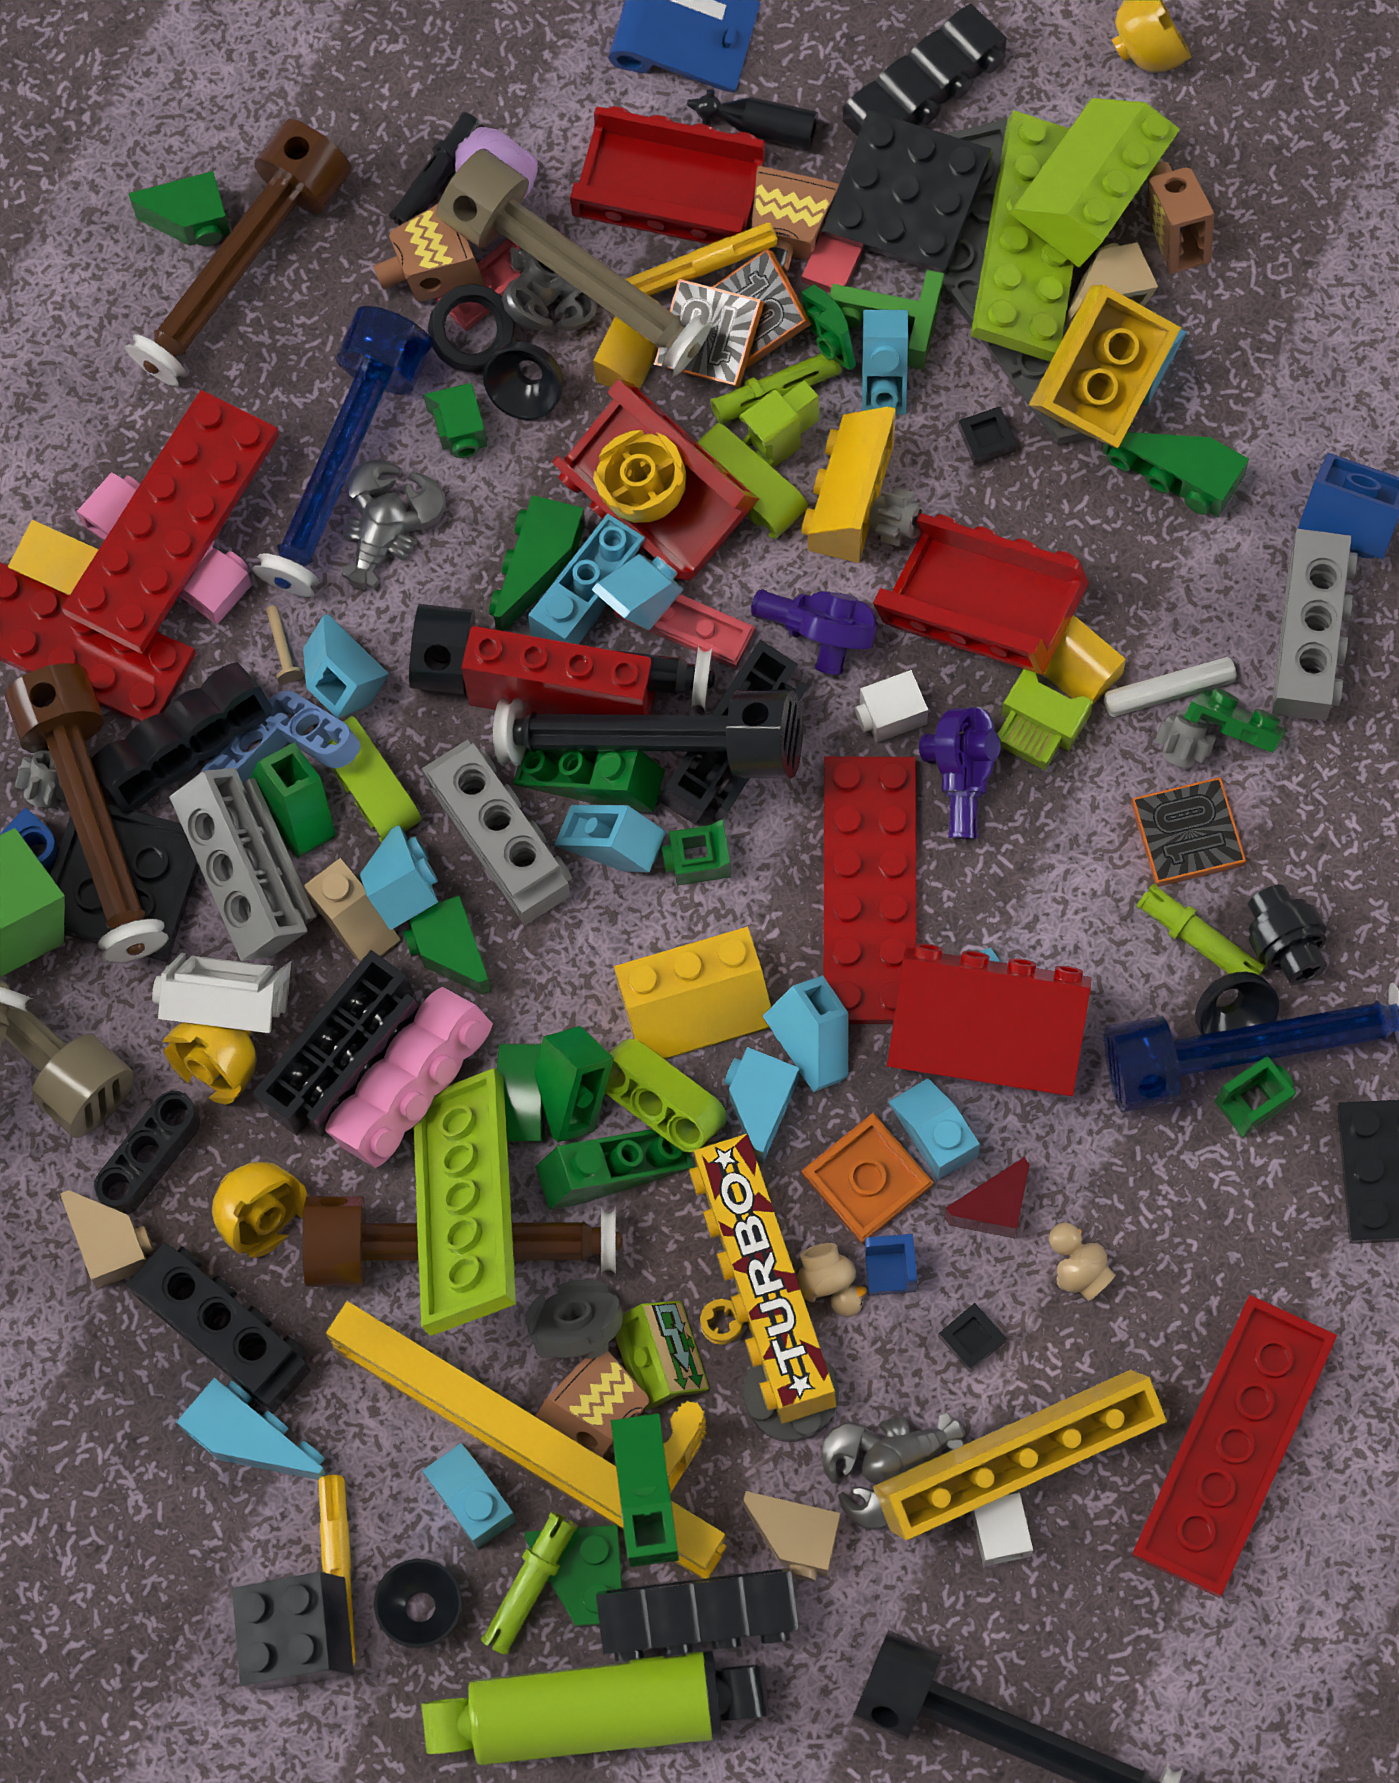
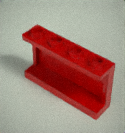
M597 106L593 115L594 130L579 183L574 182L570 195L572 216L704 244H712L747 230L754 205L758 165L764 167L765 141L745 132L731 134L716 131L711 126L705 124L687 125L673 122L668 117L662 115L648 117L633 114L627 109L618 106H611L609 108Z
M617 379L607 391L613 400L569 454L565 457L557 455L552 463L561 471L558 478L568 488L576 493H580L582 490L593 500L589 506L598 516L604 519L609 514L644 536L645 540L638 551H642L645 548L654 558L658 556L678 573L675 576L676 578L690 581L704 567L757 503L759 498L633 383ZM632 430H642L644 434L658 436L657 433L665 435L677 447L686 469L685 492L680 502L665 517L653 522L633 523L619 518L602 501L594 482V470L597 473V467L600 463L599 455L602 449L615 437Z
M920 513L916 520L921 531L920 537L893 590L889 591L880 588L873 601V605L882 622L896 629L1044 675L1089 584L1078 558L1065 551L1052 553L1039 549L1035 544L1025 539L1017 538L1015 541L1002 538L992 530L982 526H977L973 529L959 525L954 519L946 515L937 514L933 517Z
M473 626L470 629L461 667L470 706L496 710L500 699L506 698L511 704L513 699L519 698L523 702L526 716L532 712L537 714L652 715L656 693L655 691L647 690L651 669V659L647 656Z
M919 943L915 945V949H905L886 1067L1073 1097L1091 990V977L1083 976V970L1071 966H1056L1055 971L1036 968L1035 962L1020 958H1011L1008 960V963L989 961V955L976 951H963L961 956L943 953V948L932 944Z

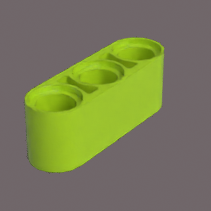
M716 423L697 441L759 498L746 516L758 527L761 524L771 532L768 534L770 538L778 539L809 508L805 498L791 483L724 425Z
M351 715L342 722L346 723L360 741V750L349 764L341 768H331L345 791L351 792L356 800L354 804L371 828L375 827L380 836L378 839L382 843L394 827L400 825L402 830L406 832L423 820L415 804L357 719ZM332 739L328 742V745H337Z
M636 1039L623 1040L608 1052L614 1057L605 1094L684 1152H694L693 1150L701 1148L725 1126L727 1116L723 1105L713 1095Z

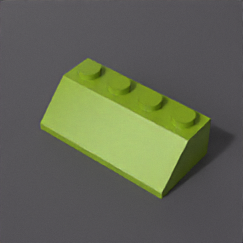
M1091 98L1013 207L1010 214L1072 263L1080 267L1104 241L1180 129L1146 102Z

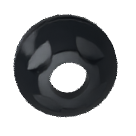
M512 342L502 346L490 357L483 373V384L492 403L505 414L522 420H535L549 414L560 400L564 387L562 371L557 361L540 346L528 342ZM528 360L536 363L542 371V378L531 380L524 376L520 370V362Z
M1247 971L1234 972L1216 979L1203 992L1197 1003L1195 1021L1202 1037L1210 1046L1223 1051H1237L1257 1043L1270 1031L1278 1017L1279 998L1268 981L1258 974ZM1230 989L1238 990V996L1232 1004L1225 1007L1216 1006L1217 999L1223 992Z
M416 1558L405 1560L395 1565L380 1580L374 1595V1612L380 1628L388 1638L407 1648L422 1649L441 1643L454 1631L462 1614L463 1598L456 1578L440 1563L429 1559ZM418 1593L428 1594L435 1602L434 1614L423 1622L412 1620L406 1611L408 1600Z

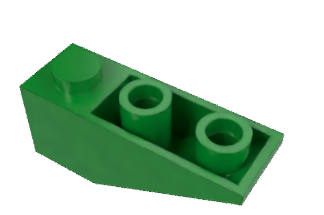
M1126 432L1118 448L1104 443L1102 452L1107 455V460L1117 469L1126 472L1132 469L1146 477V482L1153 489L1162 493L1171 491L1184 498L1185 504L1194 512L1206 515L1209 512L1216 517L1220 516L1243 480L1249 458L1213 438L1200 436Z
M532 495L527 510L520 509L514 530L515 535H519L515 549H508L505 554L502 575H506L502 590H494L489 607V615L494 616L496 630L505 631L554 583L575 556L586 525L583 507Z
M526 747L523 760L517 767L513 785L596 805H628L638 812H654L665 770L643 751L537 750L533 753Z
M653 1129L559 1145L535 1166L549 1210L584 1204L694 1168L689 1152H684Z
M658 1413L611 1420L630 1567L679 1561L660 1415Z

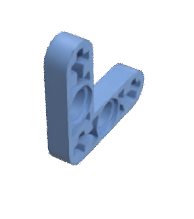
M289 690L281 691L268 700L273 707L269 717L253 730L236 735L224 750L213 756L206 763L201 772L236 768L242 783L250 779L258 761L281 750L288 742L291 744L295 742L300 750L327 767L341 768L349 764L357 756L360 750V741L346 723L295 692ZM286 713L291 715L294 713V716L291 718V720L288 716L285 715ZM319 723L316 729L303 736V733L310 726ZM262 739L256 748L246 752L253 742ZM332 739L337 745H328V742Z

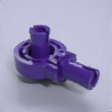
M761 589L756 592L751 604V614L753 617H760L785 625V628L789 631V636L798 638L803 635L811 640L820 642L817 662L814 666L820 672L833 675L843 674L847 648L869 649L874 645L878 626L874 612L868 604L859 601L855 596L820 591L812 596L802 593L794 599H789Z
M981 708L949 709L941 717L936 734H924L919 741L921 759L928 763L936 761L942 774V792L946 793V797L950 798L948 838L978 839V798H982V794L987 793V779L992 773L994 762L1000 754V739L997 733L994 732L993 719L990 713Z

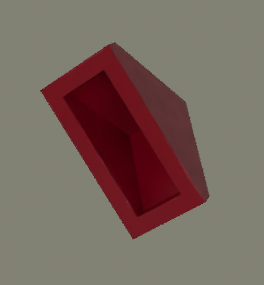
M1023 1157L947 1206L944 1218L949 1226L1015 1239L1030 1166L1026 1158Z

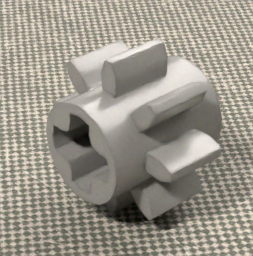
M895 487L893 494L886 492L885 496L881 495L875 500L870 513V524L875 529V533L881 534L880 542L901 547L903 541L909 542L911 538L915 539L920 535L921 531L916 520L920 513L925 514V508L920 505L919 501L914 500L915 492Z
M1186 710L1178 711L1175 717L1168 715L1166 722H1161L1155 742L1165 745L1162 751V756L1165 760L1176 766L1192 767L1195 761L1203 763L1205 756L1210 755L1216 736L1206 733L1209 727L1208 720L1200 717L1198 723H1194L1184 718Z
M47 750L38 751L33 755L32 759L23 757L15 787L24 789V798L30 804L37 807H51L57 803L58 799L66 801L50 752Z

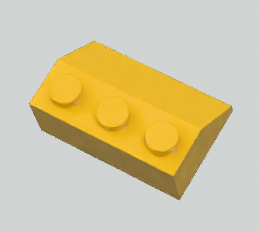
M1106 285L1090 286L1028 405L1069 428L1118 448L1181 327Z
M886 406L843 414L839 429L831 428L825 448V455L831 457L827 470L819 468L813 489V494L819 495L815 509L807 508L802 524L801 534L807 535L808 551L860 563L871 525V509L875 500L879 497L894 446L896 408Z
M748 926L614 966L616 983L633 1038L646 1045L664 1060L770 1028L763 1015L771 1008V1004Z

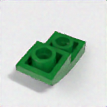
M815 284L801 292L805 312L812 323L808 328L812 333L818 335L817 346L825 358L834 360L848 370L856 367V361L844 313L833 298Z
M542 1043L499 1044L497 1071L504 1078L507 1141H542L545 1139L544 1106L534 1075Z

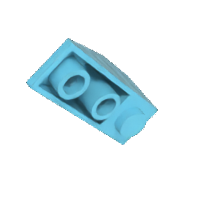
M607 514L529 613L530 636L579 644L597 621L607 604L591 589L597 582L634 558L645 540L644 536Z
M214 1378L176 1421L184 1432L218 1460L319 1480L322 1476L327 1475L323 1467L320 1466L325 1458L304 1440L297 1447L285 1437L284 1434L289 1428L267 1410L261 1417L250 1408L248 1404L252 1401V1397L233 1381H230L225 1387Z

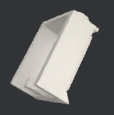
M181 953L170 965L166 966L161 976H156L152 1000L154 1004H159L158 1019L270 1033L272 1017L278 1018L280 1013H286L291 961L278 971H273V966L208 957L191 956L186 960V953Z

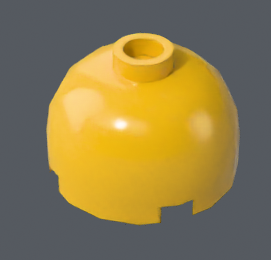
M1124 0L1117 9L1115 18L1118 36L1113 38L1112 42L1123 62L1132 59L1140 69L1150 73H1160L1174 69L1192 58L1163 0Z
M632 430L615 437L602 449L599 455L600 463L597 467V473L594 470V482L602 501L619 518L633 523L653 522L665 517L680 502L685 492L686 469L677 447L665 435L657 433L658 436L644 434L642 430Z
M180 1022L163 1040V1043H169L163 1051L173 1070L188 1083L193 1075L201 1082L207 1084L216 1091L208 1098L224 1105L234 1102L245 1090L253 1077L257 1063L254 1044L249 1037L251 1035L249 1030ZM220 1074L223 1076L222 1078L216 1080V1078H217Z
M251 1162L236 1168L222 1179L213 1199L212 1216L217 1232L240 1255L241 1253H246L251 1258L266 1255L272 1252L289 1236L277 1233L295 1215L303 1219L306 1196H308L306 1188L292 1174L274 1163Z

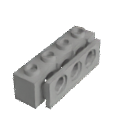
M1304 529L1296 530L1291 548L1290 563L1288 565L1271 706L1272 714L1327 721L1331 706L1339 707L1343 679L1335 678L1337 663L1344 664L1348 637L1340 636L1342 621L1349 622L1353 595L1345 594L1346 579L1354 580L1358 555L1357 553L1350 552V535ZM1314 585L1322 586V587H1324L1325 589L1317 588V587L1314 586ZM1309 627H1315V628H1318V629L1321 630V631H1315V630H1312V629L1309 628ZM1304 669L1314 670L1316 673L1312 674L1306 672Z
M467 739L423 767V777L428 788L525 926L571 896L568 881L572 879V876L559 856L553 857L545 846L547 843L546 838L538 825L533 820L528 821L519 809L522 805L512 788L508 784L503 786L495 774L497 769L483 748L478 750L475 744H471ZM473 788L483 789L475 795L466 794ZM497 824L508 825L500 831L491 830ZM524 859L534 861L526 867L516 866L519 861Z
M236 768L202 771L169 796L241 961L274 956L308 932L305 925L316 918L315 912L255 778L248 779L242 783Z

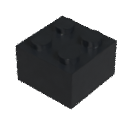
M319 1571L232 1588L240 1686L270 1690L354 1675L345 1577Z

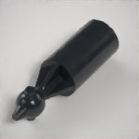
M707 90L706 95L697 99H688L687 106L697 112L698 116L702 119V124L710 125L711 120L719 116L738 131L752 134L757 139L806 150L811 149L818 122V111L751 96L721 104L720 100L715 96L714 90Z

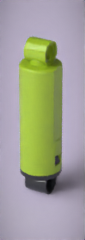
M713 1650L665 1658L664 1656L634 1659L626 1663L476 1679L469 1682L468 1697L421 1703L426 1753L440 1754L473 1749L476 1762L479 1765L638 1747L639 1749L674 1746L673 1744L687 1742L723 1740L721 1720H742L769 1715L764 1665H743L715 1670Z

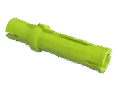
M820 353L762 379L750 378L745 381V386L720 397L710 399V405L718 423L725 425L727 422L738 418L739 415L774 389L781 396H784L804 380L809 386H813L836 375L839 376L842 374V368L839 363L834 360H828Z
M1155 883L1149 887L1148 892H1145L1136 905L1139 910H1143L1169 930L1167 935L1174 940L1179 937L1228 974L1247 971L1260 976L1266 968V965L1258 962L1196 916L1197 910L1191 905L1185 908L1158 888V885Z
M551 1511L549 1519L533 1548H526L522 1556L525 1560L523 1566L487 1631L480 1639L487 1646H490L491 1643L494 1644L493 1650L508 1655L513 1641L549 1576L557 1574L560 1568L557 1562L574 1531L578 1528V1525L572 1520L566 1522L567 1517Z

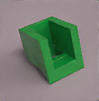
M472 382L423 394L426 410L435 418L442 450L449 449L450 454L456 458H468L477 454L480 448L487 447L485 430Z
M723 819L707 826L669 831L670 845L662 846L665 872H675L677 886L731 877V863ZM706 846L707 857L685 860L684 849Z
M1266 1056L1224 1084L1214 1102L1240 1136L1244 1138L1257 1126L1287 1107L1296 1092L1293 1089V1081L1288 1072L1280 1065L1275 1066L1271 1059ZM1255 1086H1258L1268 1101L1252 1111L1241 1096Z

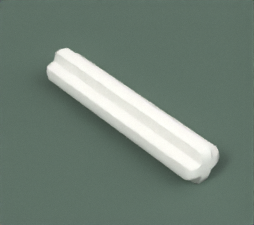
M1225 657L1109 690L1104 696L1105 706L1109 715L1116 717L1200 693L1206 689L1210 690L1228 685L1236 681V668L1232 659Z

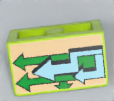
M681 1301L640 1304L623 1314L622 1326L615 1337L626 1372L649 1398L650 1402L645 1410L655 1408L676 1396L700 1394L709 1389Z

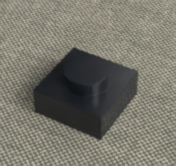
M1001 406L959 420L958 429L974 466L1016 452V442Z
M976 1303L972 1304L940 1331L938 1335L969 1373L1006 1342V1337Z

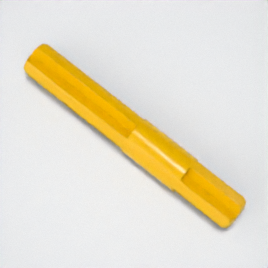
M766 222L689 252V254L625 280L643 293L651 296L676 286L679 279L689 281L739 262L765 249L772 248L778 242L777 235L771 223Z
M332 1474L322 1476L318 1480L322 1572L345 1577L354 1666L356 1657L345 1480L342 1475Z

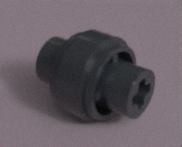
M1282 884L1265 888L1250 899L1248 906L1255 920L1249 927V943L1259 962L1267 965L1270 970H1283L1291 985L1303 984L1319 976L1327 968V963L1320 951L1326 942V926L1316 907L1308 904L1304 899H1292L1286 886Z

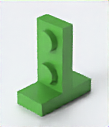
M931 270L926 271L919 301L832 284L830 297L833 298L844 313L848 327L855 328L863 324V310H908V333L911 334L908 345L907 366L919 369L925 368L943 293L944 273Z

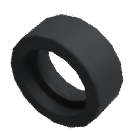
M467 284L457 286L441 297L430 314L427 330L430 345L440 360L453 369L472 372L485 369V365L490 357L506 344L512 343L515 326L512 317L505 311L501 295L486 286ZM474 302L481 304L490 310L495 318L497 327L495 340L483 352L474 354L461 352L452 346L447 338L445 330L447 316L454 307L461 303Z

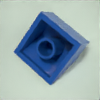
M1327 452L1313 483L1298 529L1350 535L1351 552L1357 553V556L1372 559L1378 557L1384 559L1399 519V477Z

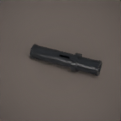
M462 112L445 139L437 141L432 148L433 156L413 181L395 209L390 212L389 217L394 220V223L400 226L427 209L455 170V151L458 149V144L463 142L465 138H468L476 128L484 127L482 124H479L480 121L476 117Z

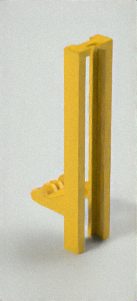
M346 1301L326 1332L336 1353L624 1530L616 1466ZM686 1401L684 1404L681 1403L678 1411L674 1412L670 1418L672 1435L667 1442L663 1443L670 1494L702 1445L701 1440H705L704 1436L707 1435L705 1431L707 1429L705 1416H703L705 1412L698 1405V1402ZM671 1501L679 1561L674 1562L701 1579L708 1578L727 1550V1545L723 1544L726 1534Z

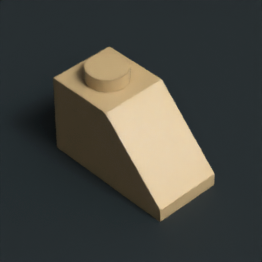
M1138 242L1121 246L1118 243L1108 244L1095 253V258L1083 274L1066 311V326L1071 324L1092 285H1106L1145 307L1158 288V285Z
M341 858L304 885L310 903L359 963L370 950H373L382 957L401 942L395 930L388 928L368 899L364 886Z
M70 1190L60 1193L90 1279L98 1289L135 1275L148 1261L147 1255L154 1252L145 1226L136 1228L129 1215Z
M746 1491L744 1508L779 1565L792 1568L793 1578L815 1582L817 1575L827 1577L841 1513Z

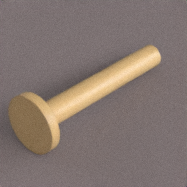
M269 606L266 611L283 669L276 675L277 681L280 684H287L301 680L304 673L300 667H293L277 606Z

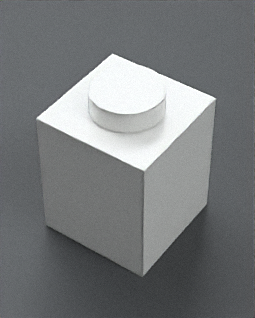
M912 670L860 688V705L855 707L856 716L863 732L871 730L876 743L927 725L928 708Z
M1020 1493L1007 1494L971 1511L983 1567L1031 1557L1033 1547Z

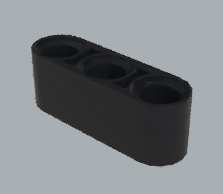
M168 1091L159 1096L103 1166L94 1180V1191L101 1204L128 1215L141 1205L200 1127V1116L187 1094L180 1091ZM177 1108L188 1110V1115L181 1124L176 1126L166 1124V1117L172 1110ZM148 1145L159 1147L158 1154L152 1161L147 1163L137 1161V1154L143 1147ZM119 1182L130 1184L127 1195L122 1199H108V1191L114 1184Z

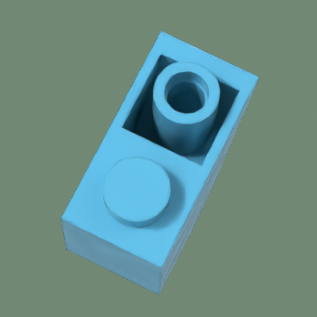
M863 310L862 411L887 406L896 408V414H906L908 310Z
M329 614L322 616L303 648L306 688L336 718L368 707L389 676V673Z
M400 825L390 830L360 873L368 899L390 930L438 903L432 887L438 880L427 862L429 856L417 836L409 839Z
M823 975L793 985L763 1015V1018L795 1066L799 1067L801 1076L806 1080L812 1091L816 1092L839 1083L848 1077V1012Z

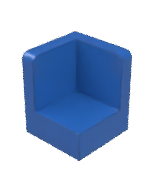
M913 1234L865 1238L864 1250L869 1296L916 1292L917 1271Z

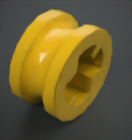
M726 1299L713 1300L701 1312V1331L710 1342L719 1345L729 1344L741 1334L743 1323H738L732 1301ZM724 1310V1316H727L729 1313L733 1315L735 1320L729 1323V1332L719 1334L718 1327L714 1331L710 1329L708 1324L714 1321V1312Z

